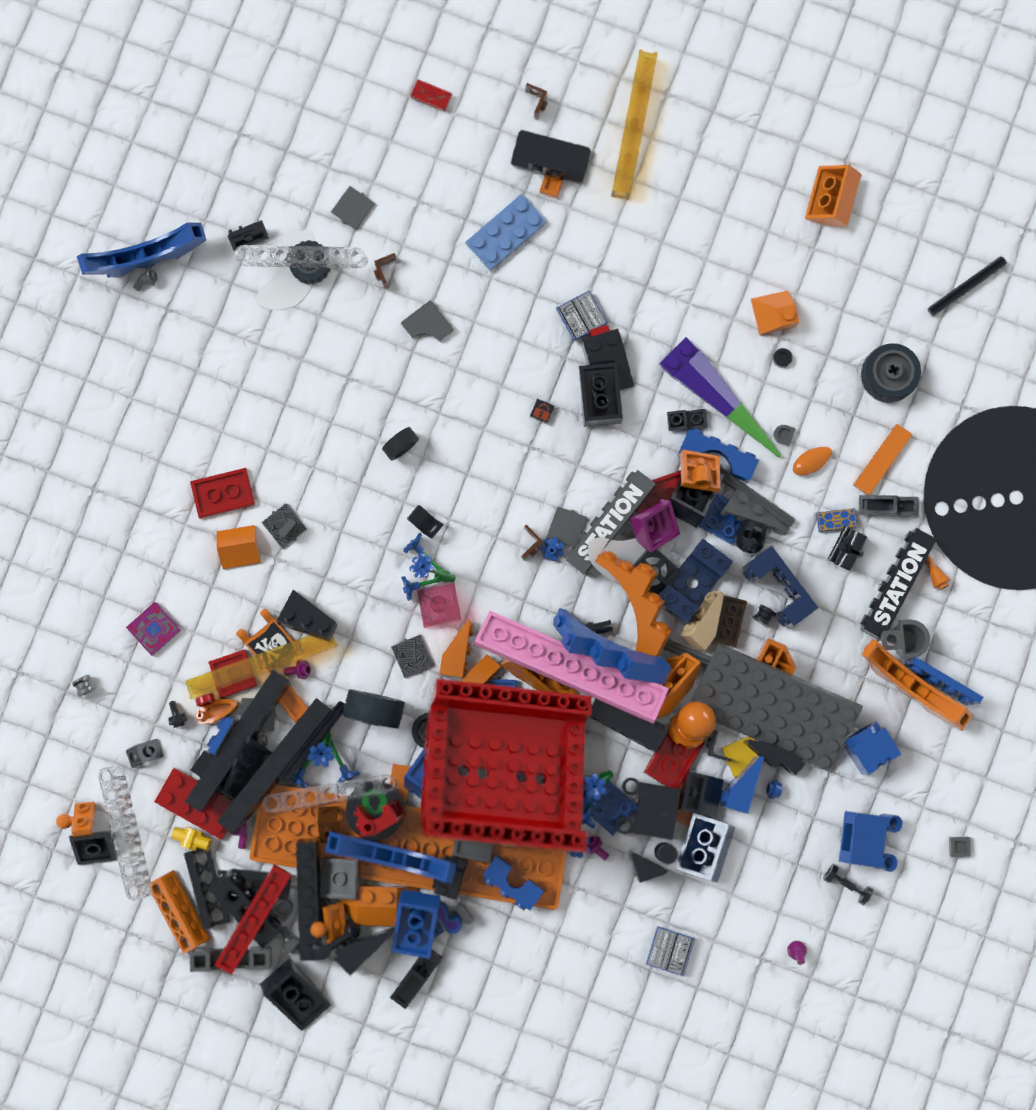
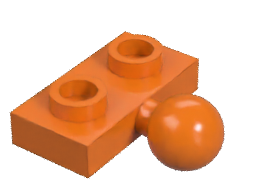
M95 802L76 803L73 817H70L68 814H61L56 819V825L60 829H68L72 825L71 833L73 837L93 834L96 811Z
M340 902L323 907L324 923L315 922L311 926V934L316 938H321L326 933L327 944L344 934V927L346 925L344 905Z

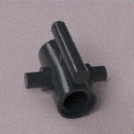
M844 525L828 560L851 571L856 559L863 556L862 548L868 537Z

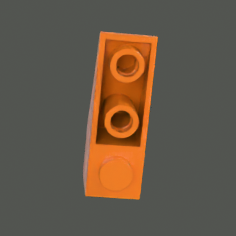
M471 620L466 621L442 654L440 675L463 678V674H467L469 663H465L466 655H470L471 644H468L469 636H473L474 630Z

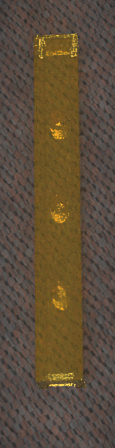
M639 49L611 197L630 199L658 52L650 53Z
M334 634L330 642L309 635L188 679L185 683L190 694V700L339 647V645L336 643Z

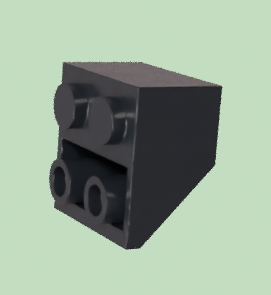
M686 771L678 809L716 817L724 779Z

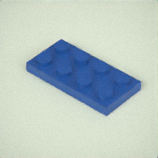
M917 657L907 659L904 664L917 676L919 674L925 677V682L933 686L936 684L942 687L941 691L951 696L953 694L959 697L957 700L964 705L980 704L984 698Z

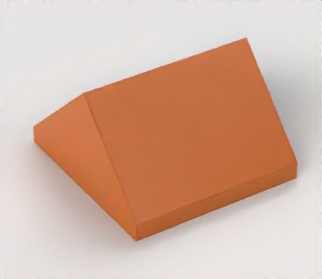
M255 525L217 531V551L222 569L261 563Z

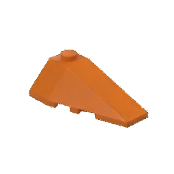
M505 658L500 664L515 677L536 690L577 694L575 689Z

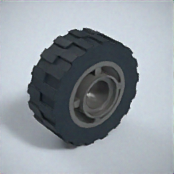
M301 241L291 249L290 256H288V266L294 277L301 283L316 284L317 282L320 283L330 273L331 258L324 246L317 241ZM308 259H314V263L311 266L305 265Z

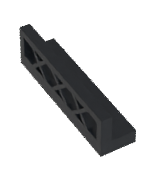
M199 848L197 851L193 850L183 854L203 929L206 930L229 922V917L221 903L220 906L217 905V899L215 903L207 900L206 894L218 877L210 849L206 851L208 859L205 865L197 862L195 854L206 851ZM204 870L212 873L213 878L210 884L202 881L201 875ZM214 908L222 911L224 919L213 922L211 914Z

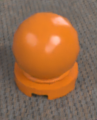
M700 701L686 704L680 712L670 719V726L668 727L670 737L676 744L681 743L687 746L686 749H695L715 728L716 717L714 710L706 703Z

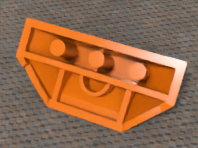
M767 638L755 659L793 675L796 664L786 645Z
M683 653L680 656L665 659L671 666L665 683L660 685L669 689L656 719L667 716L693 687L701 662L691 655Z
M359 884V899H339V902L343 903L345 912L358 925L395 926L398 902L402 889L418 892V888L411 886Z

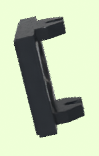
M658 549L653 552L645 550L633 564V567L642 563L658 568L659 572L655 579H658L661 583L651 586L649 590L650 593L657 595L680 570ZM651 557L660 559L656 564H649L646 561L647 558ZM666 564L667 568L665 577L661 575V567Z

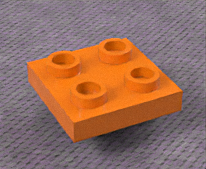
M683 450L681 452V486L718 493L720 490L719 456Z

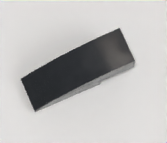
M859 495L858 514L919 518L920 499L919 497H899L898 495Z
M745 740L743 742L758 756H763V761L771 768H777L781 765L789 774L796 776L805 765L802 760L792 753L773 744L756 740Z
M432 949L430 959L418 957L392 993L390 999L406 1009L440 963L443 956Z

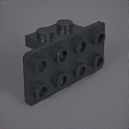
M520 130L511 158V165L536 174H548L554 179H564L580 184L584 180L591 149L575 143Z

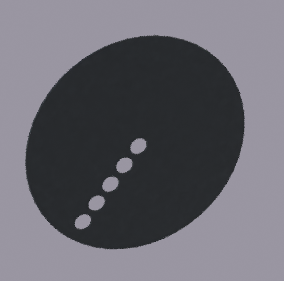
M1003 406L988 409L967 418L951 430L941 441L932 456L925 476L924 508L931 533L937 539L936 543L945 556L962 572L973 579L997 588L1008 590L1036 588V408ZM1012 491L1022 493L1023 501L1020 504H1013L1010 501L1009 496ZM999 493L1004 497V504L1001 507L992 505L991 497L993 494ZM976 496H981L985 499L986 506L984 509L977 510L973 507L972 500ZM957 499L966 501L967 509L965 512L959 513L955 511L953 505ZM938 502H945L948 505L949 510L946 515L941 516L936 513L935 505Z

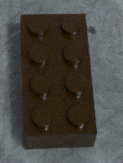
M724 595L717 632L712 643H720L736 648L747 605L746 600Z

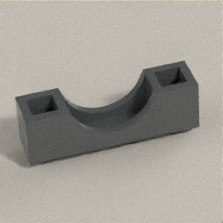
M260 946L248 947L236 968L269 970L272 967V946H264L263 948ZM224 948L192 949L190 951V972L219 970L220 968L215 966V962Z

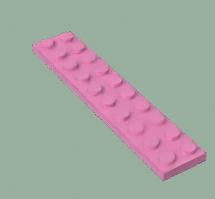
M489 611L474 641V645L653 724L669 689L653 682L625 679L618 669L597 666L587 655L569 653L561 641L492 611Z

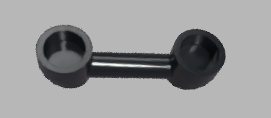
M348 922L344 927V934L327 945L321 943L313 945L311 948L312 957L317 960L327 959L332 950L349 939H357L360 936V926L357 923Z

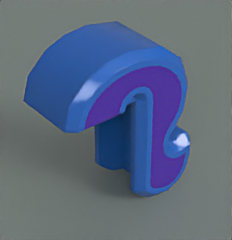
M440 900L438 922L449 934L458 933L462 927L460 916L455 913L453 917H450L448 906L444 901Z

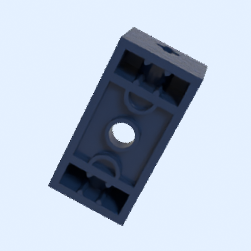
M701 539L680 566L679 572L659 594L660 599L665 601L662 609L683 625L687 624L698 610L705 596L711 591L718 580L723 577L734 561L706 540ZM689 578L697 580L696 588L688 587L687 580Z
M772 546L742 567L744 570L742 573L748 581L752 580L753 583L772 570L774 572L772 573L774 579L784 585V592L789 598L793 597L794 601L776 613L779 616L777 620L783 627L786 626L788 629L794 627L818 609V606Z

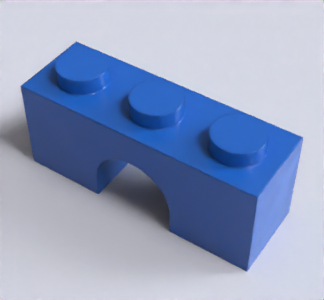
M496 855L482 874L485 877L483 881L491 887L496 885L501 889L499 893L507 899L511 896L517 901L515 905L523 911L526 908L530 911L544 890L529 879L520 887L511 886L507 881V875L512 866Z

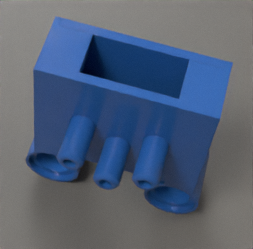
M845 811L838 862L870 866L878 870L893 872L897 868L898 860L895 855L884 853L886 831L899 832L902 828V819L897 815L885 813L872 815Z

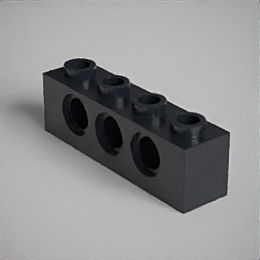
M231 870L215 881L209 890L238 923L246 912L243 905H250L255 897L252 889L246 888L240 876ZM234 890L238 892L239 895L233 896L231 895L230 891ZM268 913L264 920L265 924L261 925L253 938L261 948L278 936L282 928L280 920Z

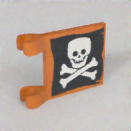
M263 609L260 615L268 624L251 638L243 629H239L236 635L245 643L263 666L271 672L297 650L299 646L277 624L267 609Z

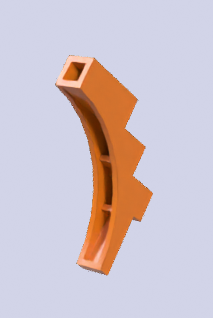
M602 552L597 556L595 562L605 568L620 583L632 604L637 622L636 651L660 657L672 630L665 623L656 621L665 603L664 600L660 599L659 595L649 592L658 572L653 570L648 564L640 563L638 566L633 567L632 563L617 558L613 552Z
M872 639L865 646L861 655L871 665L870 668L876 675L895 685L902 694L918 702L927 712L963 731L973 717L966 707L918 677L893 657L878 641Z

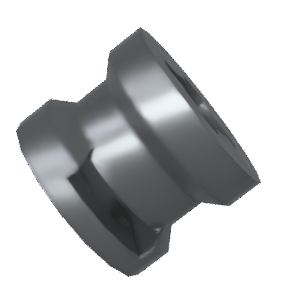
M85 675L72 682L73 687L77 689L78 697L84 696L96 689L95 685L91 684L90 675Z

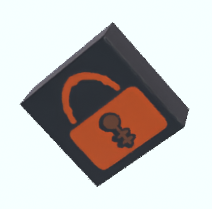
M537 398L530 417L547 424L555 406Z

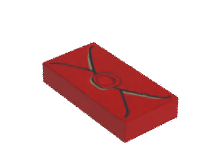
M417 79L410 97L445 112L452 93Z

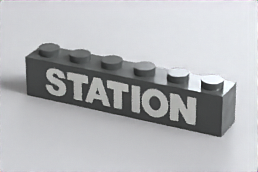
M639 470L636 472L632 471L628 475L626 485L624 487L620 486L616 490L614 500L612 502L608 501L602 508L603 514L593 519L590 523L591 529L588 532L584 531L579 537L578 541L580 543L576 548L572 546L567 552L566 556L568 558L566 561L582 574L586 575L593 566L588 555L589 542L599 537L609 539L607 544L614 540L656 487V483Z

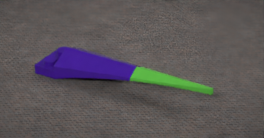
M687 337L659 363L674 380L715 408L774 455L781 457V454L701 350Z

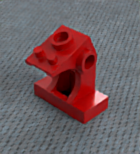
M397 799L382 807L383 813L379 818L370 816L363 804L357 807V811L354 812V816H358L356 826L361 836H374L407 816Z

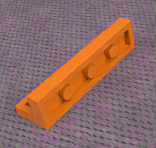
M174 870L147 884L183 954L210 940ZM155 884H158V886L161 889V893L158 891ZM166 903L170 906V910H168ZM175 920L178 922L179 927L176 926ZM184 938H186L188 943L190 944L189 947L186 945Z

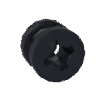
M760 604L758 607L759 611L752 618L763 626L769 627V622L777 614L770 608Z

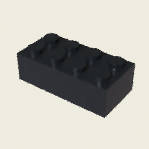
M596 698L592 702L590 718L652 752L658 751L668 732L664 730L665 726L657 721L653 724Z

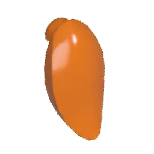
M818 447L804 452L793 464V472L797 475H807L819 470L830 458L832 449L830 447Z
M218 699L210 705L201 707L196 712L195 718L201 724H215L220 722L222 718L225 719L232 715L239 707V704L232 699Z

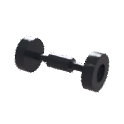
M660 842L654 848L655 857L662 863L669 865L677 860L678 852L669 843Z
M833 863L825 873L823 880L830 883L833 878L841 882V885L850 891L854 890L859 893L858 903L864 906L872 896L874 889L869 886L863 891L856 888V885L845 877L841 878L836 875L839 867Z

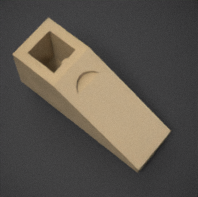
M710 591L705 596L703 603L691 620L684 626V630L680 634L694 650L706 651L716 636L724 598L722 591Z

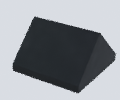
M114 830L93 832L91 835L69 836L78 865L117 860Z
M629 851L628 855L638 882L641 883L667 874L668 870Z

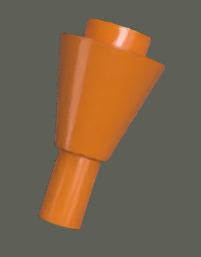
M928 556L925 563L929 568L933 588H938L940 591L949 586L948 582L951 579L935 565L931 556Z

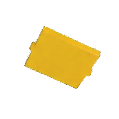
M749 736L722 747L724 756L732 759L731 762L726 761L725 763L729 765L733 777H736L755 756H758L743 743L745 740H754Z

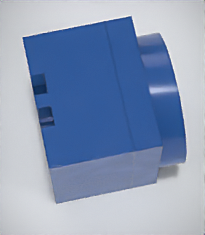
M874 721L854 732L845 741L847 745L845 747L846 751L859 772L865 775L876 771L881 765L884 766L888 760L892 761L902 755L886 728L881 727L878 721Z

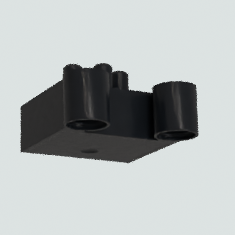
M632 777L626 778L622 782L623 792L628 795H635L639 792L635 820L633 823L629 817H619L615 822L616 830L621 834L635 833L673 840L681 789L639 782ZM629 781H634L636 784V789L633 792L626 790V783ZM622 820H628L630 823L626 831H622L619 828Z

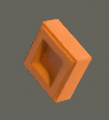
M545 174L539 193L557 199L563 180L554 179Z

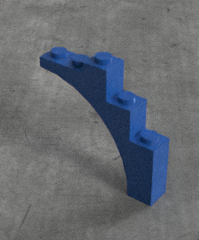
M187 222L177 229L152 240L112 251L83 253L77 256L82 275H107L108 278L123 277L136 268L153 267L163 259H179L207 241L201 223Z
M559 608L557 615L554 617L553 626L562 636L561 643L569 653L587 655L597 666L616 668L625 679L665 683L671 666L663 657L638 652L612 642L584 626L566 609Z
M335 832L329 833L325 850L335 855L398 868L446 883H452L456 863L428 853Z

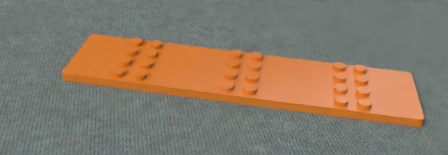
M277 784L257 809L249 855L250 860L297 868V841L299 839L319 838V807L338 806L339 833L361 837L352 830L347 821L346 804L349 796ZM404 805L407 816L404 817L398 830L385 839L373 840L408 850L428 853L438 858H444L445 854L452 856L455 839L424 836L421 824V808ZM325 812L322 816L331 817L333 813ZM319 839L320 869L321 858L354 859L326 852L327 843H320ZM494 843L491 862L497 855L512 866L507 875L508 883L513 887H520L529 879L544 890L534 907L552 910L558 908L567 850L517 846V848L502 847ZM461 858L467 860L468 863L459 890L460 895L509 903L517 902L511 896L507 899L500 894L499 891L501 889L496 885L491 887L483 881L485 877L482 874L489 866V862ZM360 860L359 878L435 890L432 888L434 878Z

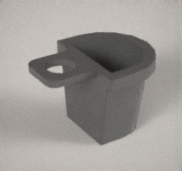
M907 619L899 620V624L894 630L883 631L881 633L882 646L886 650H896V654L902 656V659L919 657L926 652L930 645V635L924 624L917 620ZM890 634L894 635V646H890L886 642V638Z

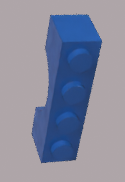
M698 429L688 430L678 453L681 454L683 450L717 453L727 460L731 475L746 483L751 480L759 462L755 458L756 455L750 452L738 451L739 448L732 444L720 443L721 440L716 437H706Z

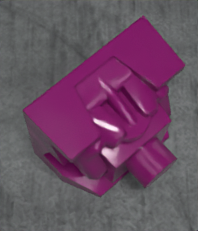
M659 499V504L630 518L637 542L649 552L655 551L680 535L671 501Z

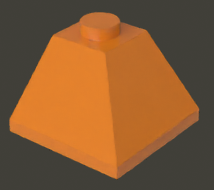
M788 290L750 299L759 335L794 328L800 322L795 303Z

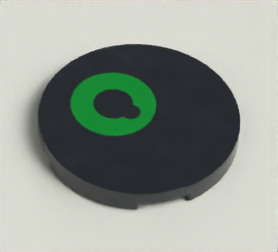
M370 781L358 786L351 793L346 804V817L352 830L361 836L356 826L358 816L355 817L354 812L362 804L368 814L374 818L381 817L383 813L382 807L395 799L399 801L405 811L404 801L400 793L393 786L382 781ZM404 817L374 836L361 837L369 840L385 839L398 830Z

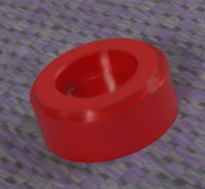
M213 693L205 694L195 699L198 707H204L216 701Z

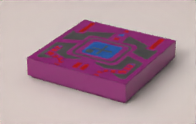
M157 602L151 604L126 627L151 656L156 654L181 631Z

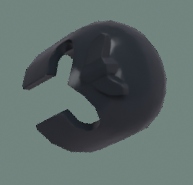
M746 520L741 522L734 536L735 545L745 553L756 554L763 548L769 533L766 526L763 527L762 532L753 529L756 524L755 521Z

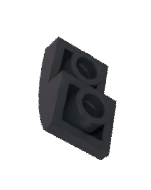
M706 409L667 412L669 431H686L689 429L693 430V428L708 429Z

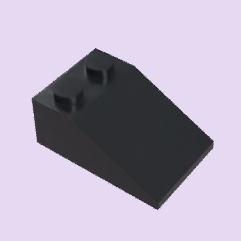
M618 328L582 339L581 347L587 365L617 363L620 391L634 387L625 348Z
M617 363L579 366L583 427L621 424L623 414Z
M720 473V483H721V481H722V479H723V477H724V475L721 474V473ZM680 475L668 501H671L675 517L697 528L704 519L716 492L681 486Z
M391 927L351 940L348 944L346 942L341 944L335 951L337 955L334 960L351 976L393 935L394 928Z
M290 958L260 983L263 996L301 1031L331 1006V1003L311 979Z

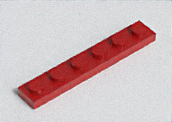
M275 864L273 865L215 962V966L232 975L292 873Z

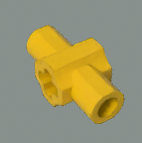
M175 827L171 834V839L181 842L180 846L197 851L198 848L208 851L212 844V839L202 836V831L186 827V829Z

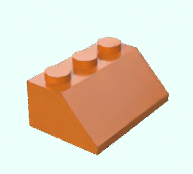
M850 165L819 166L805 219L830 227H848L862 174Z

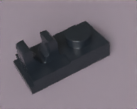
M262 220L247 225L244 228L239 226V229L236 231H232V229L228 231V239L233 251L269 238Z

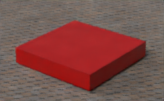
M246 649L208 662L220 698L258 686Z

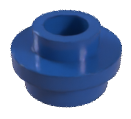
M772 780L767 784L766 793L770 799L781 796L782 784L778 783L777 780Z

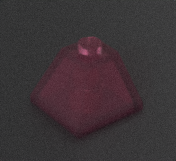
M455 583L417 590L424 628L462 621Z

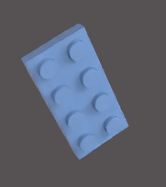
M521 194L471 236L465 244L485 267L491 271L546 224V220Z

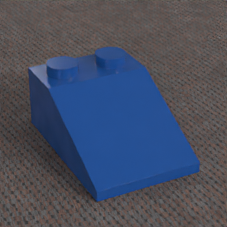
M755 756L728 784L725 791L722 790L720 797L721 806L746 814L749 813L764 760L763 756Z
M402 889L398 902L391 952L430 959L441 896Z

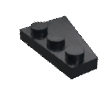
M292 590L276 621L280 626L330 642L338 626L336 621L295 590Z
M246 734L222 790L235 799L272 752Z

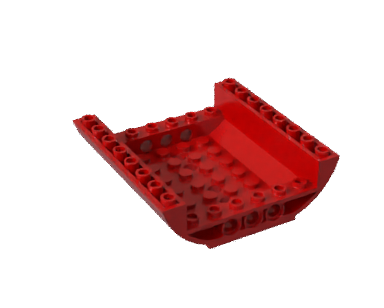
M436 678L425 735L420 805L424 836L586 852L587 832L582 831L585 723L591 716L592 696ZM465 767L468 770V775L461 776L458 773V768ZM479 769L486 770L487 777L480 778L477 771ZM523 773L526 776V781L519 782L516 774ZM542 775L545 778V784H538L535 779L536 776Z

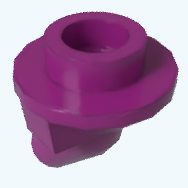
M301 660L296 662V666L283 668L284 676L297 674L298 678L307 679L311 673V666L308 661Z
M247 822L237 835L231 834L232 836H240L238 848L240 849L246 848Z
M590 836V843L587 845L590 848L589 854L596 853L606 861L610 855L600 847L603 843L599 836Z
M792 941L787 947L788 955L793 960H797L798 965H803L807 948L801 941Z

